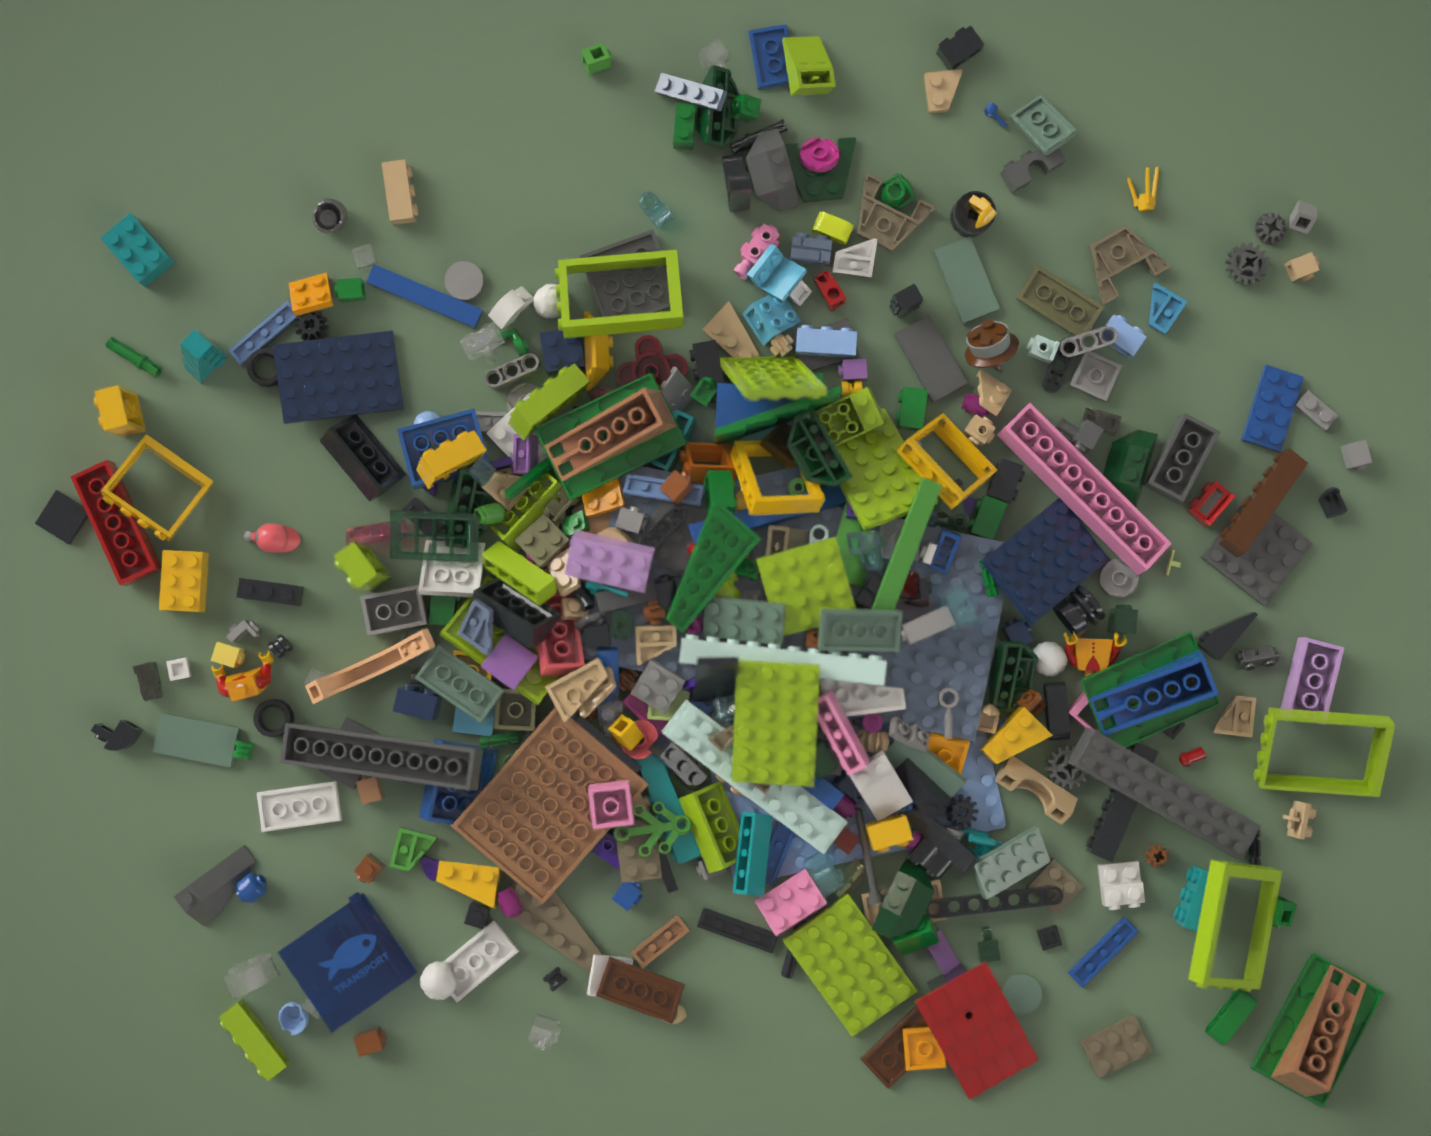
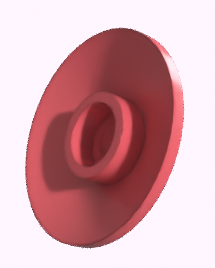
M636 720L633 722H635L644 735V742L640 744L639 741L631 751L622 745L621 748L633 759H644L652 754L648 748L659 736L657 729L652 723L646 720Z

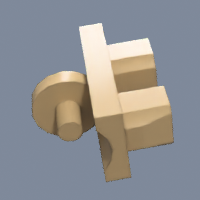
M1294 800L1289 816L1283 814V819L1288 820L1287 836L1302 840L1305 837L1312 836L1313 829L1307 826L1309 818L1314 819L1316 817L1317 810L1311 807V804Z

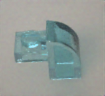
M862 530L847 533L850 554H861L863 570L884 568L881 547L885 546V542L879 532L875 530Z

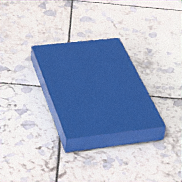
M787 24L748 31L758 90L789 85L782 38L789 37Z

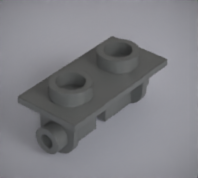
M1272 645L1257 648L1258 655H1255L1254 649L1241 650L1239 653H1236L1237 661H1241L1238 670L1245 669L1249 671L1259 666L1272 667L1276 665L1281 654H1277V648L1272 647Z

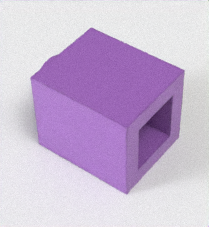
M866 358L842 360L841 365H838V377H842V381L854 382L855 380L866 381Z

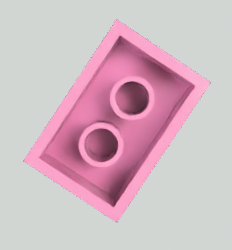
M806 869L772 889L764 897L761 896L755 900L756 905L777 937L828 905Z

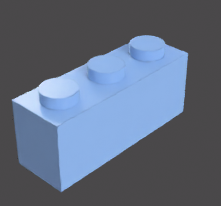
M802 325L801 328H797L795 355L855 358L857 332L853 331L852 328H841L840 331L833 330V327L823 326L821 329H813L811 325Z

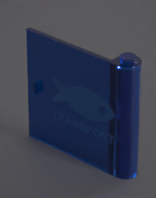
M357 892L348 898L350 901L348 904L277 952L331 1033L417 973V970L365 893L360 895Z

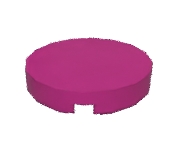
M813 138L802 145L800 161L810 171L826 172L837 165L839 161V148L830 139L820 140V138Z

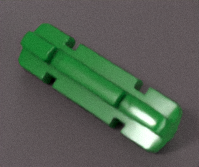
M980 559L979 563L980 568L983 569L981 572L984 584L987 586V596H997L999 593L997 587H995L996 581L980 562L983 559Z
M511 732L509 735L507 733L491 735V738L484 736L480 737L479 740L480 747L484 749L489 748L490 745L497 747L508 745V743L517 744L519 743V735L517 732Z

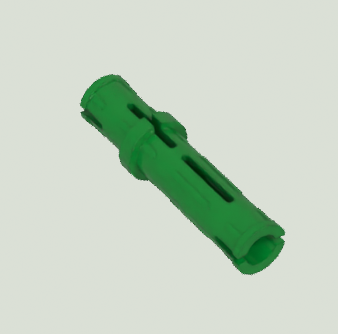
M110 337L105 344L107 349L117 353L136 365L137 369H143L155 378L163 370V367L149 360L148 356L137 353L114 337Z

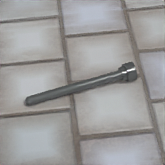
M858 808L855 817L870 888L869 897H867L868 904L883 903L884 896L878 891L863 812L861 808Z

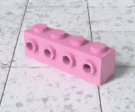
M831 689L819 695L817 719L820 722L823 733L827 735L830 741L831 748L838 755L842 768L846 770L849 776L867 767L870 759L834 692Z

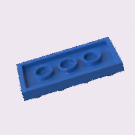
M1269 365L1264 366L1241 441L1276 452L1281 451L1303 382V376Z

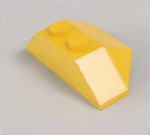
M588 311L584 312V319L594 318ZM609 334L585 337L586 377L590 380L586 387L587 393H592L610 374V367H614L613 355L610 356V348H613V336H609Z

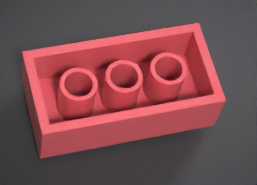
M557 592L544 602L561 613V617L545 641L536 645L540 677L566 676L585 665L580 631L575 626L578 620H562L561 600L562 598H574L572 592L564 597L560 595V592Z

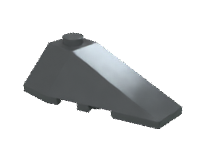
M244 845L176 894L174 898L186 914L204 926L221 913L228 900L235 893L237 883L249 873L256 860Z

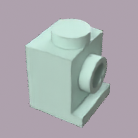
M1036 335L1030 339L1027 345V349H1029L1028 356L1050 364L1055 357L1060 343ZM1040 344L1046 346L1045 351L1040 349Z

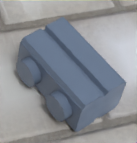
M797 233V235H793L790 260L796 263L829 267L832 240H828V236L817 235V238H812L807 233Z

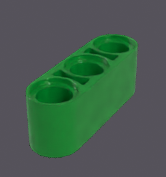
M1237 988V991L1232 993L1207 1025L1205 1033L1220 1045H1225L1256 1007L1258 1000L1247 991Z

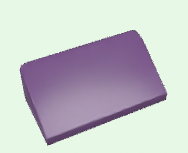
M514 434L513 474H526L538 465V436L532 434L523 441L518 434Z
M938 929L940 943L929 946L928 949L943 975H946L960 963L943 933Z

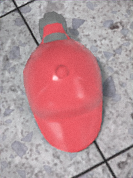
M266 523L255 532L245 531L243 536L246 542L253 540L261 550L267 553L293 551L299 546L301 541L296 530L276 523Z

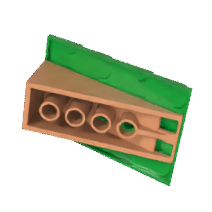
M649 373L534 429L569 500L581 497L688 444L653 373Z
M1315 953L1311 954L1250 1068L1313 1104L1324 1107L1385 992Z

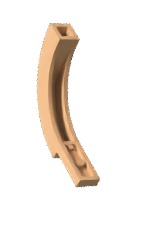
M428 628L382 652L319 678L305 687L312 703L315 704L389 672L436 646Z

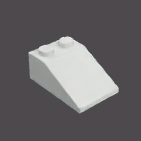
M883 749L869 757L870 762L867 767L850 775L877 821L913 802Z

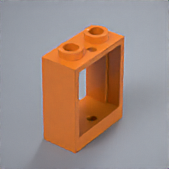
M688 442L679 453V461L683 464L682 472L692 479L690 482L704 483V477L708 470L732 471V479H735L736 471L730 456L731 444ZM693 462L720 463L721 465L693 464Z

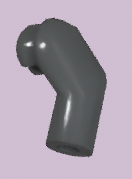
M595 612L585 615L575 623V626L579 631H582L583 628H586L593 622L597 626L602 625L606 618L603 617V613Z

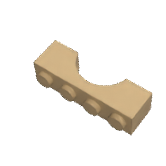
M1014 756L1008 758L1001 765L995 778L997 783L1011 792L1022 788L1034 793L1042 802L1045 814L1061 825L1072 815L1078 798Z

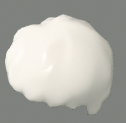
M546 284L536 292L533 305L536 313L541 317L554 319L561 315L557 311V302H560V297H557L556 285L559 284Z
M1045 641L1038 643L1032 649L1038 656L1036 671L1040 674L1054 677L1064 671L1067 666L1068 658L1065 650L1055 642Z
M436 961L429 964L420 977V986L430 999L445 1000L455 990V977L451 972L450 964L446 962Z

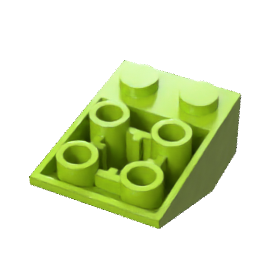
M820 36L782 38L791 96L826 95L836 87L833 66Z
M866 387L815 411L835 446L887 424L870 387Z

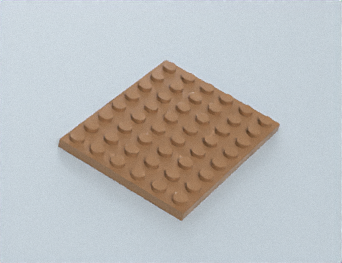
M555 707L451 827L539 902L544 904L611 828L593 829L588 793L589 784L630 780L633 803L649 783L575 722L573 717H570L564 723Z

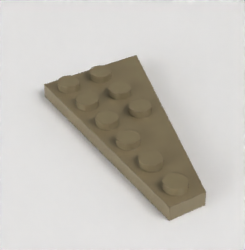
M514 881L510 887L513 891H516L523 908L520 910L521 914L511 919L590 973L593 954L603 955V953L586 933L580 922L574 917L556 890L542 904ZM498 904L496 908L503 912L500 905Z

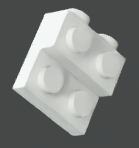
M1139 861L1097 865L1103 906L1108 907L1109 910L1121 909L1120 905L1128 904L1129 908L1140 907V903L1145 902Z

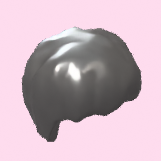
M331 198L321 199L317 203L312 215L314 226L319 231L330 234L340 231L345 226L348 218L345 206L340 201Z

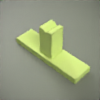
M1175 550L1170 551L1165 575H1169L1171 566L1181 567L1180 562L1172 561Z

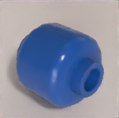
M249 873L237 883L236 894L243 902L253 903L266 893L267 881L261 874Z

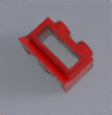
M1218 481L1208 482L1201 489L1203 493L1199 498H1193L1188 504L1190 508L1186 512L1203 527L1210 526L1236 497Z

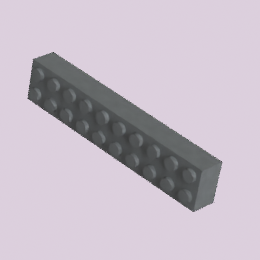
M285 723L280 763L464 790H477L483 749L307 724Z
M1087 727L1067 762L1240 861L1243 860L1261 827L1226 805Z

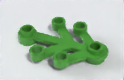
M656 802L652 806L653 813L661 814L670 821L669 823H662L648 813L642 805L638 804L633 808L634 816L641 817L650 825L634 828L617 826L614 830V837L617 841L624 842L631 836L652 834L647 842L638 849L639 855L645 858L650 855L652 847L662 833L672 831L666 841L658 846L659 853L665 855L670 852L671 845L679 835H685L691 830V820L685 815L676 816L665 808L662 802ZM655 805H660L662 810L660 812L656 811ZM635 808H641L642 814H636ZM678 822H683L685 827L680 829ZM623 830L625 837H620L618 831ZM667 845L668 851H662L661 846ZM643 847L647 848L648 854H642L641 849Z

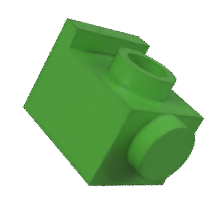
M603 43L581 50L582 64L589 77L593 76V73L611 68L612 54L609 49L606 50Z

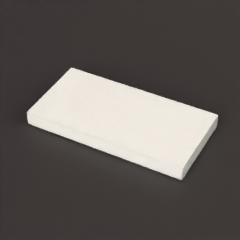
M337 781L257 792L262 832L342 821Z
M495 919L443 961L450 964L451 972L455 977L456 986L451 996L456 1002L460 1001L520 951Z

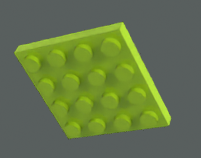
M836 537L756 559L768 602L786 603L784 636L819 627L821 608L856 609Z

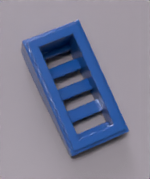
M942 528L936 542L937 547L928 568L947 574L962 536ZM945 536L954 539V542L944 540ZM941 545H947L951 547V550L942 548ZM941 552L949 556L948 558H945L943 556L938 555V553ZM935 560L943 561L946 564L945 566L937 564Z

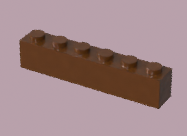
M1290 448L1276 454L1273 458L1274 464L1272 467L1269 466L1262 474L1264 476L1261 482L1258 481L1254 485L1251 497L1248 496L1242 502L1241 506L1243 508L1241 511H1237L1230 520L1232 521L1230 527L1227 526L1220 534L1222 538L1218 544L1236 558L1246 553L1308 464L1307 461Z

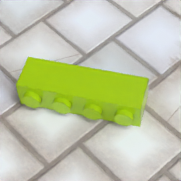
M498 541L481 554L483 567L538 606H541L557 593L555 578L541 570L538 565L529 562L523 555L513 551L510 546Z
M243 999L218 1017L221 1020L220 1024L223 1029L231 1033L233 1042L238 1047L241 1046L245 1052L246 1059L250 1063H254L259 1076L266 1079L267 1082L291 1063Z

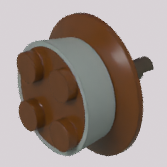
M986 320L967 334L966 343L968 347L965 351V359L973 367H994V370L1002 373L1001 364L1010 360L1017 353L1020 343L1014 334L1009 333V328L1005 323Z

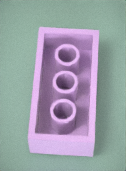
M576 530L571 538L565 575L644 593L648 586L655 548Z
M1298 637L1281 709L1329 712L1345 647L1306 637Z

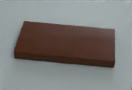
M609 957L596 996L672 1024L685 984Z
M917 1005L860 1058L887 1089L907 1072L905 1069L902 1029L928 1027Z

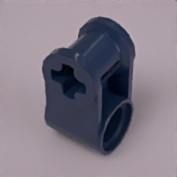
M843 769L841 776H837L832 782L856 802L866 803L861 796L857 798L858 794L856 791L858 789L850 775L848 776L846 770Z

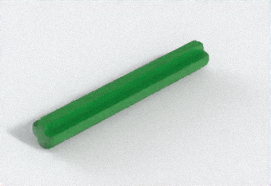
M549 458L544 459L504 490L505 497L510 500L515 498L550 471L553 466Z

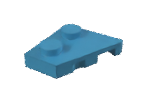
M1155 282L1152 288L1148 326L1165 336L1188 301Z

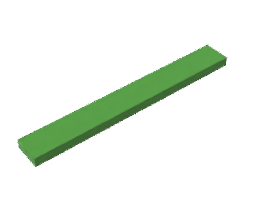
M921 478L871 610L895 609L942 485Z

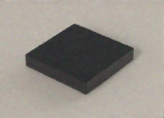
M55 490L35 524L71 545L88 515L83 505L62 492Z

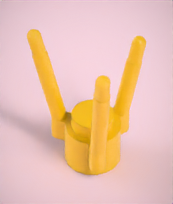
M1158 166L1155 168L1152 194L1150 193L1149 167L1146 168L1145 194H1140L1139 199L1137 198L1131 178H1127L1134 207H1138L1139 212L1152 211L1154 206H1156L1155 198L1159 177Z

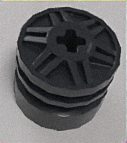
M970 191L962 195L952 207L950 221L954 230L960 235L977 237L984 233L994 222L995 217L987 225L980 228L975 227L980 214L974 211L969 203L973 195L980 199L983 197L988 200L991 207L996 211L992 198L986 193ZM969 213L975 214V216L971 219L967 217Z
M1081 585L1075 588V592L1072 591L1068 594L1072 601L1071 603L1064 598L1052 608L1072 635L1073 631H1075L1078 638L1089 631L1086 621L1096 625L1098 624L1097 619L1103 620L1105 618V613L1098 600Z

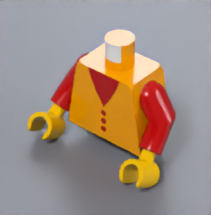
M1073 631L1071 637H1068L1067 632L1063 634L1066 640L1065 653L1070 665L1075 667V670H1085V677L1113 665L1119 656L1122 646L1127 643L1126 635L1124 634L1122 639H1118V633L1114 634V642L1113 639L1078 638L1075 631Z
M268 650L266 656L262 652L259 653L258 656L263 663L261 667L226 677L223 664H220L221 667L219 669H215L212 665L211 669L216 678L220 695L230 697L231 702L260 694L271 683L272 666L270 664L274 662V657Z

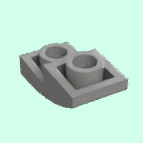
M898 716L891 718L889 729L891 737L909 747L921 751L928 750L929 733L918 724L909 726Z

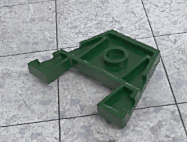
M856 137L838 139L839 161L834 168L826 172L808 170L802 163H799L797 143L784 144L796 187L804 203L843 199Z

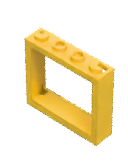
M944 413L908 438L897 450L898 454L921 478L942 485L938 496L951 510L987 482L997 471L992 463ZM934 431L979 478L965 491L918 444L919 441Z
M146 434L101 490V495L104 496L102 499L108 504H115L120 507V511L127 517L133 516L136 518L140 526L145 529L149 527L155 531L154 535L163 541L165 539L170 541L213 486L214 481ZM145 449L202 487L169 531L112 493Z
M761 440L734 441L730 456L750 515L815 513L820 511L823 502H825L824 492L821 491L818 483L806 481L802 472L801 475L809 495L762 497L748 457L773 455L760 445Z

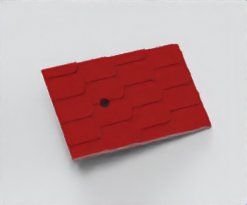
M986 961L969 971L960 963L948 974L943 975L942 973L926 982L931 992L914 1001L968 1099L978 1096L983 1091L997 1085L1004 1079L1013 1076L1018 1071L1031 1066L1039 1060Z

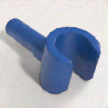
M990 102L985 108V115L993 117L1003 128L1006 127L1007 124L996 113L998 106Z

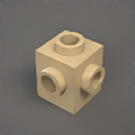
M974 415L962 433L969 437L968 439L975 446H983L985 443L989 444L995 436L993 431L996 427L992 425L993 422L988 418Z

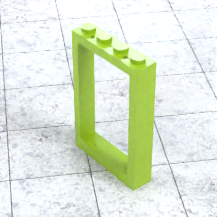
M677 250L558 260V268H555L556 280H559V285H556L557 297H560V302H557L558 314H561V319H558L559 331H563L564 338L684 328ZM667 265L671 311L570 320L567 274Z
M1281 708L1268 709V714L1264 716L1265 730L1260 736L1261 750L1257 753L1258 766L1253 773L1254 781L1257 782L1260 789L1380 797L1395 730V724L1389 716ZM1277 720L1374 727L1364 779L1267 773Z
M1211 859L1188 980L1194 981L1196 986L1206 989L1210 986L1219 990H1223V987L1233 991H1237V988H1239L1240 990L1251 992L1252 989L1261 988L1283 871L1268 866ZM1229 877L1262 880L1243 979L1211 977Z

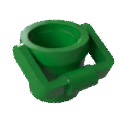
M896 173L882 183L881 202L894 209L897 208L898 211L916 199L913 187L901 173ZM906 193H908L911 198L904 202Z

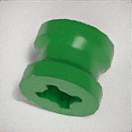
M235 740L236 749L232 756L252 760L253 755L251 752L255 748V743Z

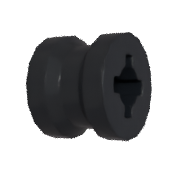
M279 634L274 642L268 643L270 650L279 659H282L287 651L293 650L290 642L282 634Z
M558 966L543 977V981L550 985L552 992L568 980L566 976L560 973L561 969Z

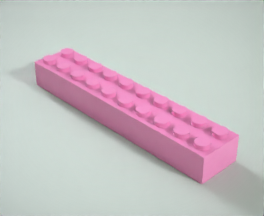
M1031 403L1027 404L997 434L1136 575L1147 571L1172 544Z

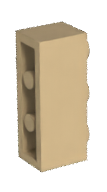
M405 159L383 162L382 170L390 222L393 225L416 222V216L419 215L417 203L414 204L413 201L416 191L414 184H411L410 177H413L412 166L408 165Z

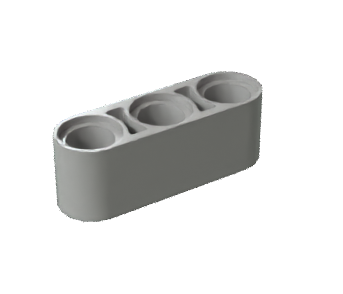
M1103 326L1064 339L1060 344V350L1067 357L1076 356L1114 343L1117 340L1118 333L1112 326ZM1108 329L1112 330L1113 338L1108 341L1104 340L1103 332ZM1086 336L1094 338V343L1090 347L1083 344V339ZM1067 342H1072L1075 345V349L1071 353H1067L1063 349Z
M534 354L523 355L488 371L485 375V382L493 390L501 389L537 373L540 370V361ZM530 359L536 361V365L533 368L526 367V362ZM512 367L518 369V373L515 376L508 375V370ZM494 375L500 377L497 384L490 383V378Z

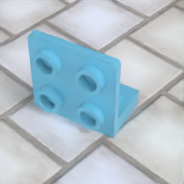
M770 244L747 275L756 287L781 301H785L807 270L785 258L775 245Z
M772 295L753 302L742 313L763 346L769 344L778 334L801 323L800 318L787 299L781 301Z
M495 706L482 724L458 707H455L453 732L490 737L493 734Z

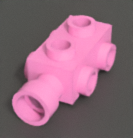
M763 223L761 227L757 226L751 235L753 238L750 243L746 242L742 246L740 252L743 261L741 264H737L733 272L746 280L748 272L769 245L779 246V231L770 224L766 225ZM763 234H767L770 238L764 239ZM753 249H756L758 251V254L753 255L751 251Z

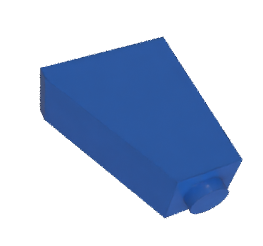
M814 777V787L801 786L831 811L844 796L840 789L825 777L823 779Z

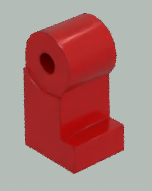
M828 270L813 278L830 312L846 303V296Z

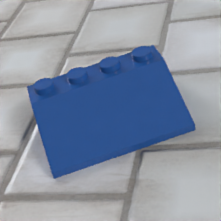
M475 408L397 429L412 487L415 490L427 487L416 470L425 451L431 448L436 450L446 440L453 441L457 439L460 433L464 431L469 433L475 430L486 448ZM486 451L482 458L463 469L480 472L491 470L488 452ZM459 469L450 473V477L447 479L442 477L435 481L433 485L454 480Z
M434 738V742L482 749L477 745ZM483 749L477 790L425 784L419 817L430 822L453 824L493 779L498 749Z

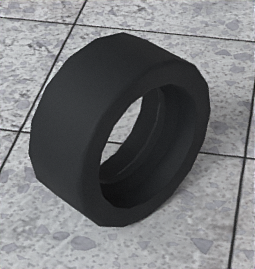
M262 348L256 350L247 360V374L252 381L260 386L272 387L278 385L277 373L270 379H262L255 370L256 363L260 358L265 356L274 358L273 349Z
M266 700L259 704L254 712V726L264 736L284 735L285 723L294 722L293 710L290 705L282 700ZM269 707H279L285 714V722L277 730L268 729L263 724V713Z

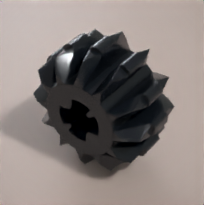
M313 311L309 312V314H303V317L300 315L296 317L300 320V322L294 323V326L298 328L296 334L301 335L303 341L307 338L308 341L314 340V337L317 340L321 339L319 335H327L323 329H329V326L324 324L328 319L322 317L323 313L321 311L317 313ZM311 323L314 324L315 327L310 328L308 327V325Z
M959 794V801L953 796L952 801L954 803H949L951 808L944 812L951 814L946 820H953V827H956L959 823V827L964 829V822L971 827L972 824L969 820L977 821V818L972 816L979 813L978 809H972L977 803L975 801L970 803V796H967L964 800L963 794ZM959 807H962L963 809L966 808V811H964L965 814L963 816L957 814V812H959Z

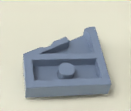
M475 599L457 634L488 655L492 652L493 609L479 599Z

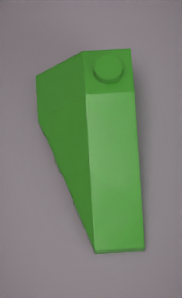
M846 500L836 540L848 583L864 587L869 570L868 531H864L859 520L846 518Z

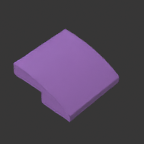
M505 634L481 667L512 690H515L539 657Z

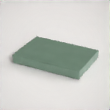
M1042 94L1010 115V120L1045 156H1048L1078 135L1075 127Z

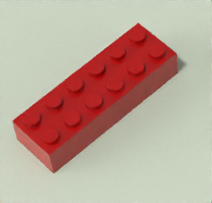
M105 460L70 476L118 584L128 586L161 571L162 566L145 529L137 523V519L133 516L127 517L120 511V507L115 504L110 505L102 499L104 496L101 495V490L118 470L114 462ZM121 480L112 493L134 507L124 482Z

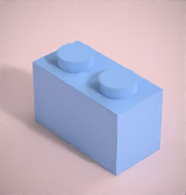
M1113 315L1105 324V326H1112L1118 333L1117 340L1109 346L1128 359L1136 354L1147 337L1140 328L1132 327L1120 315ZM1108 329L1103 332L1102 336L1104 340L1108 341L1113 338L1114 334L1112 330Z

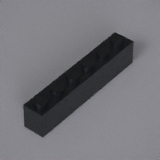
M1138 742L1126 747V749L1154 764L1159 752ZM1109 787L1111 793L1102 804L1101 810L1103 812L1094 823L1095 831L1093 836L1090 835L1086 842V847H1088L1086 851L1113 862L1137 802Z

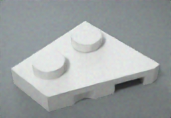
M874 238L836 251L833 272L872 277L878 239Z

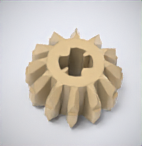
M864 728L858 730L857 737L865 751L874 753L882 749L884 752L887 751L889 734L886 731L879 730L875 733H869Z

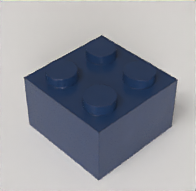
M559 330L540 333L547 375L558 374L563 367L567 366L569 368L574 363L580 370L586 369L582 337L564 338L563 331Z
M404 685V687H400L397 690L393 712L431 721L437 720L443 697L431 689L420 691L419 686Z

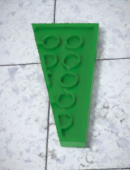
M716 499L713 500L666 618L667 621L682 633L761 539Z

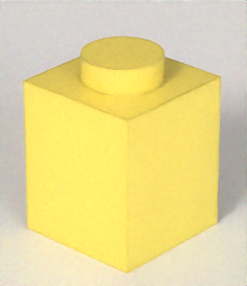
M217 642L211 661L232 668H239V665H242L245 659L244 648L225 642Z

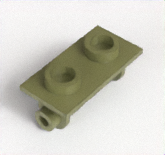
M562 487L556 494L561 499L560 502L552 498L544 507L543 513L547 517L552 515L550 520L553 522L556 520L560 521L566 515L565 510L570 505L574 506L580 497L569 500Z
M855 858L830 889L839 898L848 893L851 895L867 876L865 866Z

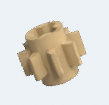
M780 333L770 341L772 344L770 351L775 357L780 354L783 358L794 349L791 346L794 342L789 334L784 336Z

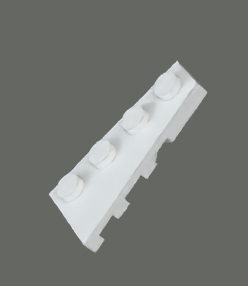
M820 679L822 694L832 689L846 716L906 709L903 688Z

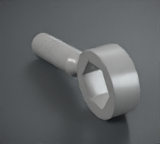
M944 688L938 694V702L946 708V714L944 715L945 738H953L951 708L956 706L959 700L958 693L951 688ZM951 692L954 695V701L947 705L942 701L943 694Z

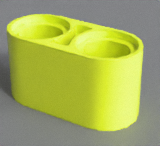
M819 212L812 231L817 235L828 236L829 240L846 245L854 225L831 214Z

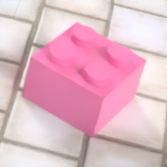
M630 780L589 784L588 793L593 829L634 825Z

